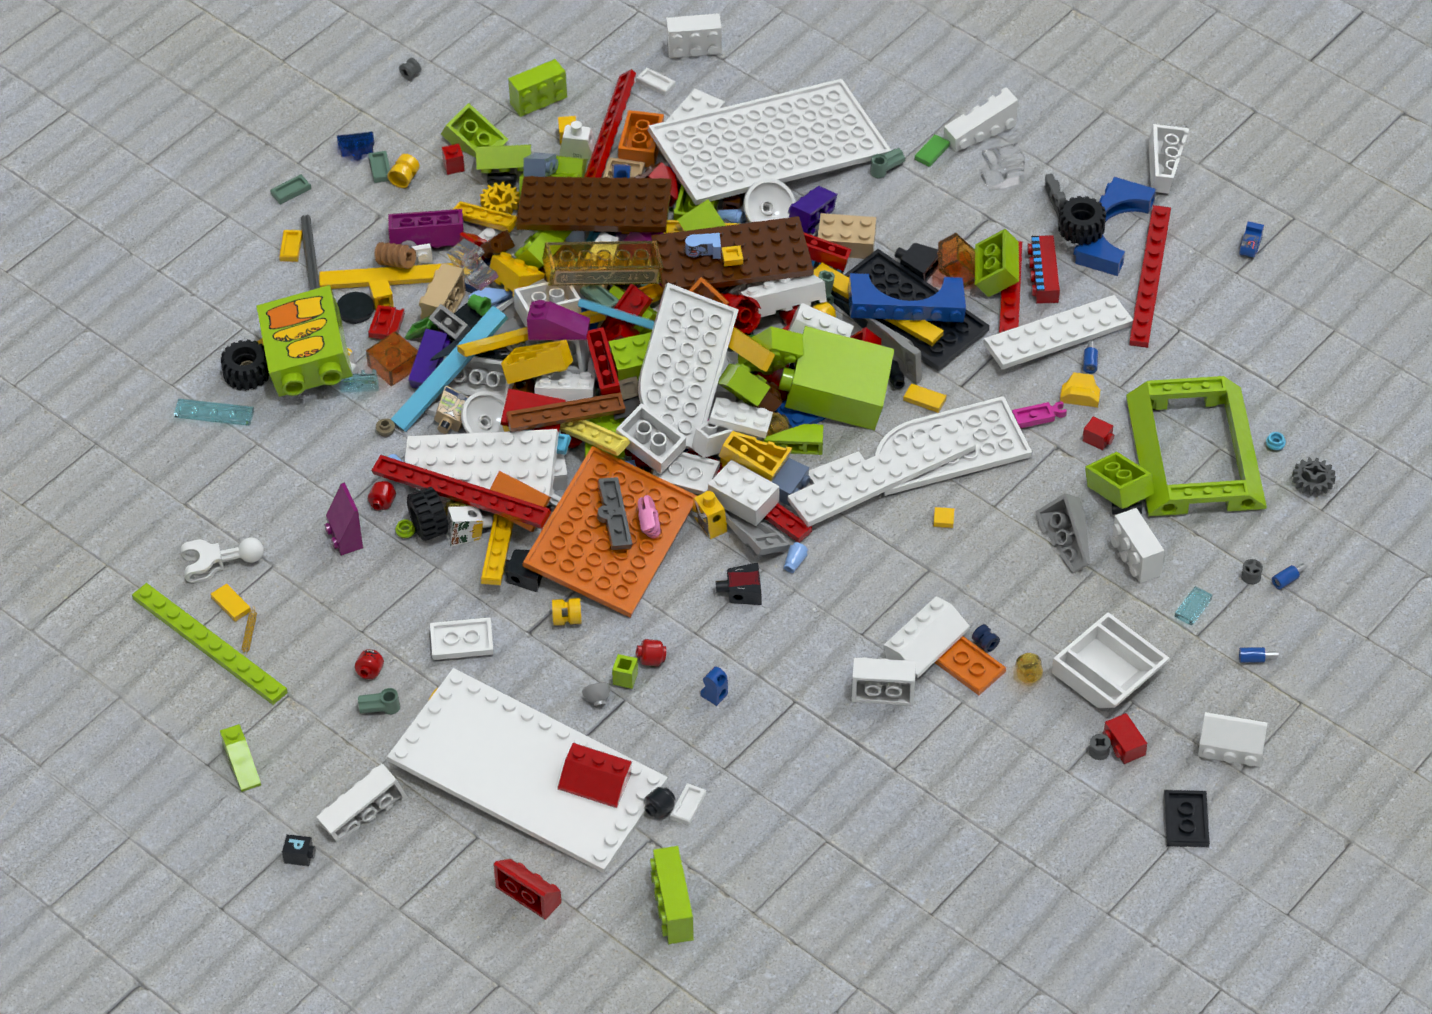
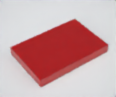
M508 388L500 425L509 427L506 412L566 402V400ZM561 424L551 425V426H545V427H539V428L528 429V430H549V429H557V431L559 432V430H560V425H561Z

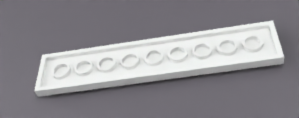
M954 419L788 495V502L807 527H810L976 450V444Z

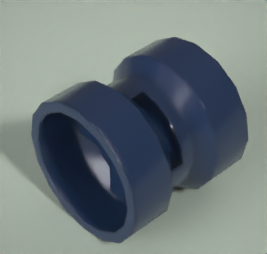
M986 624L979 626L972 634V639L977 644H981V648L986 653L993 651L1000 642V638L995 633H991V629Z

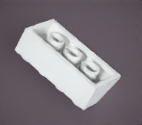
M474 356L451 381L448 387L464 395H472L481 391L493 392L506 401L508 388L512 389L513 383L507 384L501 365L503 360Z
M936 596L884 644L886 659L916 661L915 677L918 678L970 629V626L951 603Z

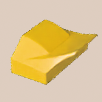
M1073 372L1068 381L1062 384L1060 401L1066 404L1098 407L1101 389L1097 386L1093 375Z

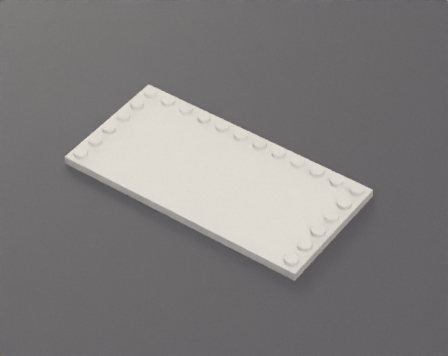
M842 79L653 124L648 127L649 134L695 205L701 204L707 199L714 201L745 193L751 185L762 179H775L785 183L871 161L873 155H884L891 151Z
M454 668L387 756L388 762L603 874L645 815L644 798L655 788H663L668 778ZM572 743L632 761L631 776L617 808L558 789L564 762Z

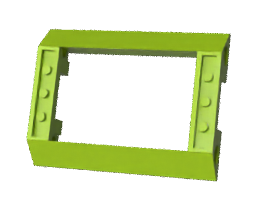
M1225 376L1150 380L1126 394L1138 464L1152 473L1154 494L1145 499L1148 516L1188 514L1189 504L1225 502L1227 511L1267 508L1240 386ZM1204 397L1205 407L1225 404L1240 480L1167 485L1153 409H1167L1168 399Z

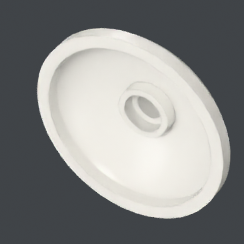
M762 179L755 182L747 190L744 197V212L749 222L789 218L788 209L796 201L793 193L784 183L775 179ZM763 206H766L767 212L763 210Z
M488 391L472 394L464 402L461 410V420L466 432H504L503 426L500 424L505 399Z

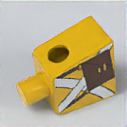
M706 491L693 499L692 516L711 540L726 533L725 509L714 492Z

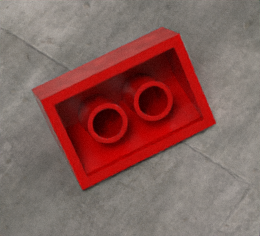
M572 743L564 762L558 789L617 808L631 776L632 761Z
M512 859L496 861L493 864L496 888L546 920L562 903L560 889L555 884H549L543 880L539 874L529 871L522 863H517Z

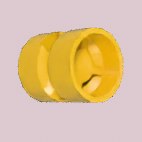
M401 154L396 160L395 165L388 172L387 177L394 186L406 188L420 169V164L412 155Z
M570 598L567 602L563 599L552 600L553 626L565 625L566 622H569L570 625L582 624L580 598ZM562 608H568V616H562Z

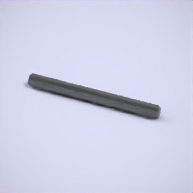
M303 215L301 216L307 272L310 290L320 288L311 217Z

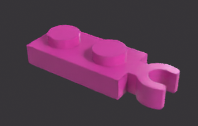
M1062 401L1056 402L1053 406L1046 402L1012 410L1020 429L1055 421V416L1059 418L1067 416V410L1063 409L1064 403Z

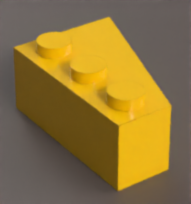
M501 252L499 255H492L488 277L498 285H501V283L505 285L504 290H511L513 297L514 289L527 287L544 279L545 273L539 271L537 267L528 266L525 264V261L514 259L509 253Z
M567 340L516 347L502 361L501 365L507 384L556 371H565L573 362Z
M732 431L722 445L719 457L727 462L733 460L772 482L788 460L792 448L787 446L786 448L774 445L773 442L768 441L766 443L756 440V437Z

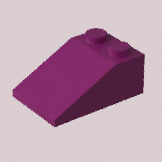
M536 300L531 302L527 317L528 340H586L590 318L551 301Z
M344 482L340 484L327 511V523L324 524L327 534L332 536L331 542L334 549L338 548L341 556L363 549L358 509Z

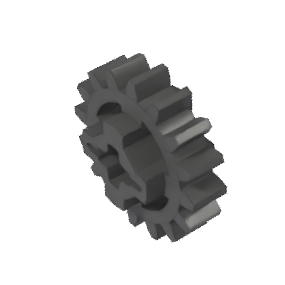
M1309 457L1307 462L1302 459L1300 464L1296 463L1295 469H1293L1292 482L1296 483L1297 489L1302 488V493L1309 491V495L1312 496L1313 492H1316L1320 496L1321 491L1326 494L1328 489L1332 490L1336 479L1335 470H1331V464L1325 465L1326 460L1319 462V458L1316 457L1315 461H1312Z

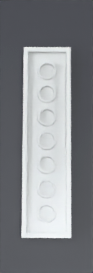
M1112 295L984 338L983 344L1003 370L1130 327L1133 324V319L1116 296Z

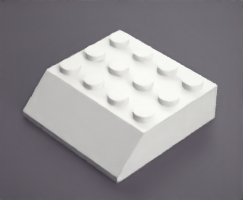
M1107 612L1053 658L1052 674L1097 708H1115L1170 661V658Z

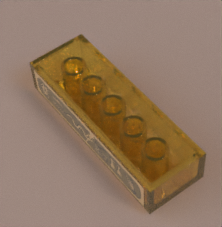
M657 241L545 242L542 257L548 286L660 284L663 272V264Z

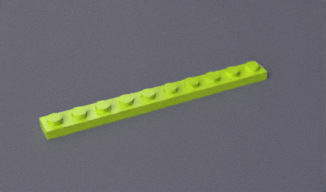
M145 583L132 594L134 601L272 705L276 704L288 693L284 685L148 583Z

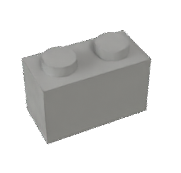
M442 304L429 317L436 327L447 333L454 341L471 329Z

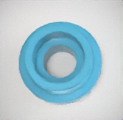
M1272 432L1266 438V445L1272 450H1281L1285 447L1286 440L1283 434L1279 432Z

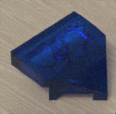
M373 131L337 135L338 149L341 151L342 157L354 156V160L359 161L362 159V155L374 153Z

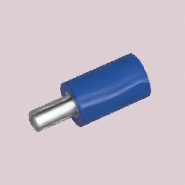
M1090 340L1088 348L1084 350L1083 370L1086 373L1093 374L1098 368V350L1095 348L1094 341H1092L1091 347Z
M1301 563L1296 567L1290 565L1271 578L1273 585L1280 590L1300 577L1299 573L1307 568L1306 564Z
M1265 647L1239 648L1240 663H1265V658H1279L1278 651H1265Z

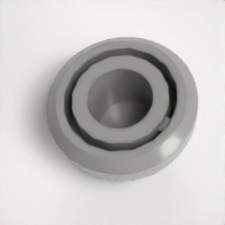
M599 682L583 688L582 694L595 708L606 705L605 701L609 697L610 684Z

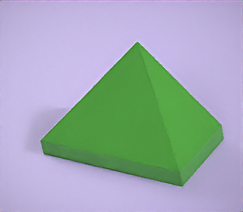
M430 316L412 324L405 338L407 340L423 337L425 329L439 332V328L430 321Z

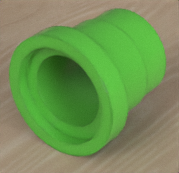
M473 294L468 300V307L477 311V314L484 316L491 307V299Z

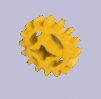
M504 182L501 185L494 183L493 187L488 185V190L483 189V194H480L481 207L504 213L509 212L510 214H513V209H518L520 202L519 192H517L516 187L511 188V184L505 186Z

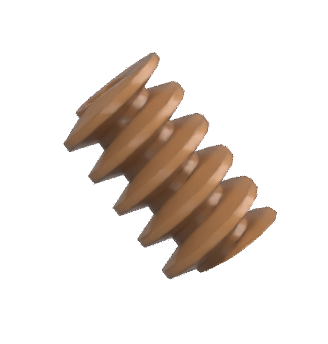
M379 242L375 247V260L381 266L410 269L415 264L416 251L408 245Z

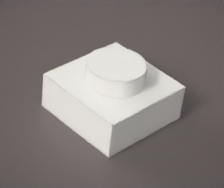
M430 244L412 246L416 251L414 265L433 263Z

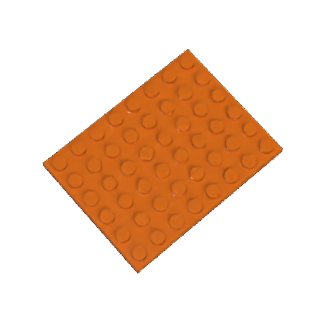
M592 446L523 561L522 566L631 618L689 516L693 506V499L697 495ZM618 477L632 540L631 549H611L607 525L597 519L598 509L602 506L598 479ZM645 495L653 499L655 509L658 511L661 532L656 538L648 537L641 530L638 517V500L640 497L644 498Z

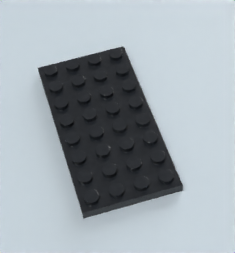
M880 249L875 250L844 274L849 277L850 273L869 274L872 284L880 292L899 300H923L935 295L939 291ZM833 290L831 291L832 296L849 304V299ZM967 309L964 322L927 321L944 330L943 336L931 346L883 319H875L909 339L921 351V360L937 371L941 370L987 333L990 325Z

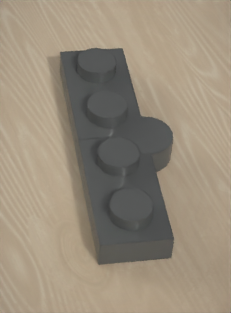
M1053 173L1046 174L1044 188L1059 219V210L1061 205H1064L1066 197L1064 192L1060 191L1059 181L1055 180Z
M618 477L598 479L602 506L598 509L597 519L607 525L611 549H631L632 540Z

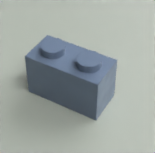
M535 152L524 158V176L547 177L558 169L556 154Z
M788 458L772 480V483L779 486L780 502L790 506L788 495L808 485L810 481L809 467Z

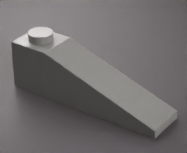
M1065 493L1035 511L1041 530L1051 539L1050 542L1059 550L1060 556L1073 573L1090 565L1086 518L1079 497Z

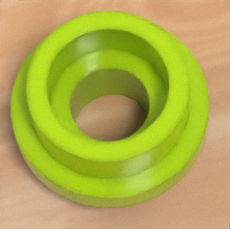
M403 519L398 522L395 531L399 537L409 538L414 535L415 527L410 520Z

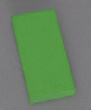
M934 134L915 154V160L930 167L950 146V141Z

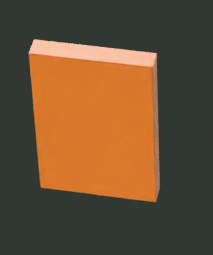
M501 471L498 472L490 490L546 507L551 499L550 496ZM504 517L531 532H534L536 528L535 526Z
M964 636L934 662L977 695L982 694L1006 672L1004 665Z

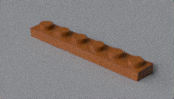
M619 392L506 412L510 432L621 414L625 413V405L622 394Z

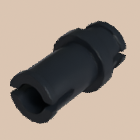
M504 172V174L488 173L487 179L489 180H487V183L501 184L504 182L505 186L508 184L516 185L517 179L515 178L517 176L516 174H509V172Z
M893 360L889 380L895 389H900L905 385V377L903 372L900 371L898 362Z
M1142 501L1123 509L1112 503V515L1137 508L1139 513L1142 514Z

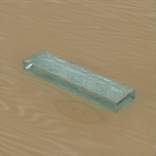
M178 399L174 416L175 418L250 426L254 407Z

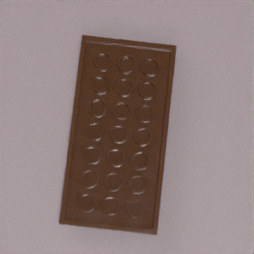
M524 176L516 230L666 233L672 179Z
M799 216L651 235L663 292L667 283L689 291L701 277L706 279L714 288L814 275ZM720 233L721 259H713V255L690 257L686 254L685 240L688 236ZM741 246L743 264L724 266L722 247Z

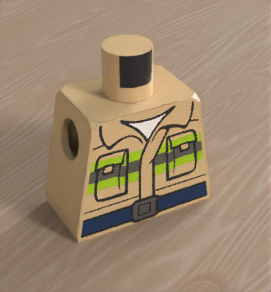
M445 386L434 417V420L440 423L437 427L438 431L443 434H447L450 429L457 432L463 427L461 410L464 402L469 398L448 386Z

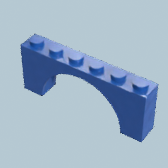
M1114 177L1111 183L1107 184L1105 195H1101L1099 200L1106 209V221L1126 212L1149 214L1155 201L1156 189ZM1102 236L1095 243L1076 245L1073 255L1076 256L1075 264L1118 276L1124 264L1125 251L1113 246Z
M850 273L849 275L850 318L964 322L966 302L963 278L944 277L943 285L935 295L923 300L906 301L889 297L880 292L872 284L869 274Z

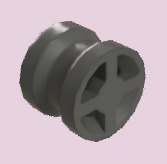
M409 58L406 63L399 66L401 75L407 80H411L415 74L417 75L422 71L420 64L414 58Z
M1256 559L1246 560L1243 563L1241 578L1247 584H1257L1261 580L1262 563Z
M1096 734L1090 739L1089 754L1093 759L1104 760L1109 756L1111 741L1108 736Z

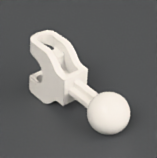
M249 537L242 540L239 547L221 551L219 543L210 544L201 539L186 542L181 546V555L187 561L197 560V562L185 568V579L189 583L208 581L217 571L224 570L223 562L241 558L245 562L254 563L262 557L264 552L263 545L258 539Z

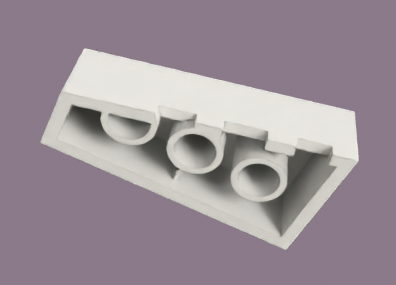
M815 275L766 281L762 285L749 287L747 290L740 292V295L749 296L757 300L761 307L759 309V314H762L761 317L776 314V310H793V306L800 305L801 303L810 306L811 302L819 300L820 303L827 302L825 281Z
M708 420L696 428L691 448L705 458L720 453L722 445L732 431L756 437V440H761L762 437L709 424Z

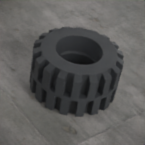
M1077 196V198L1072 197L1070 200H1066L1059 210L1058 231L1060 235L1065 237L1066 241H1071L1072 244L1079 243V245H1089L1091 242L1095 243L1098 239H1101L1105 231L1106 209L1102 206L1101 202H1096L1097 199H1090L1088 196Z
M247 339L246 341L239 340L237 343H231V346H227L225 351L222 352L221 366L225 382L230 384V387H237V390L245 389V391L250 388L256 389L258 385L262 386L264 381L269 379L268 376L270 375L263 344H258L255 340L253 342ZM244 361H252L249 365H240Z
M432 487L407 495V507L411 521L417 534L423 541L448 533V519L439 495Z

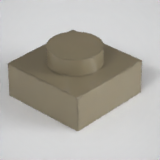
M637 376L619 381L623 400L639 396Z

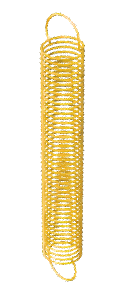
M250 611L248 615L250 621L248 622L247 620L246 625L248 630H245L246 635H244L242 644L243 653L245 652L244 647L248 651L250 650L255 626L254 621H256L257 613L254 616Z

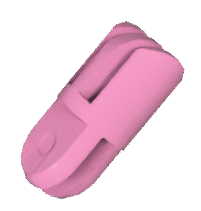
M645 495L644 498L640 497L638 500V517L641 530L648 537L656 538L661 532L658 511L655 509L653 499Z

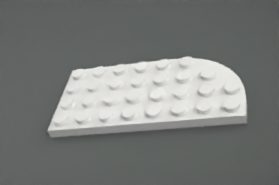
M667 283L640 371L638 395L640 404L645 405L686 436V448L695 451L691 448L695 430L708 420L738 309Z
M1002 396L910 420L888 432L879 443L875 456L954 419L976 444V450L883 492L884 496L1032 457V451L1005 397Z
M557 429L408 436L405 463L487 489L491 488L498 472L501 471L552 497L559 432ZM439 496L443 506H470Z

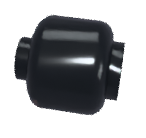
M657 787L644 798V809L649 816L662 818L675 807L674 801L676 798L670 789Z

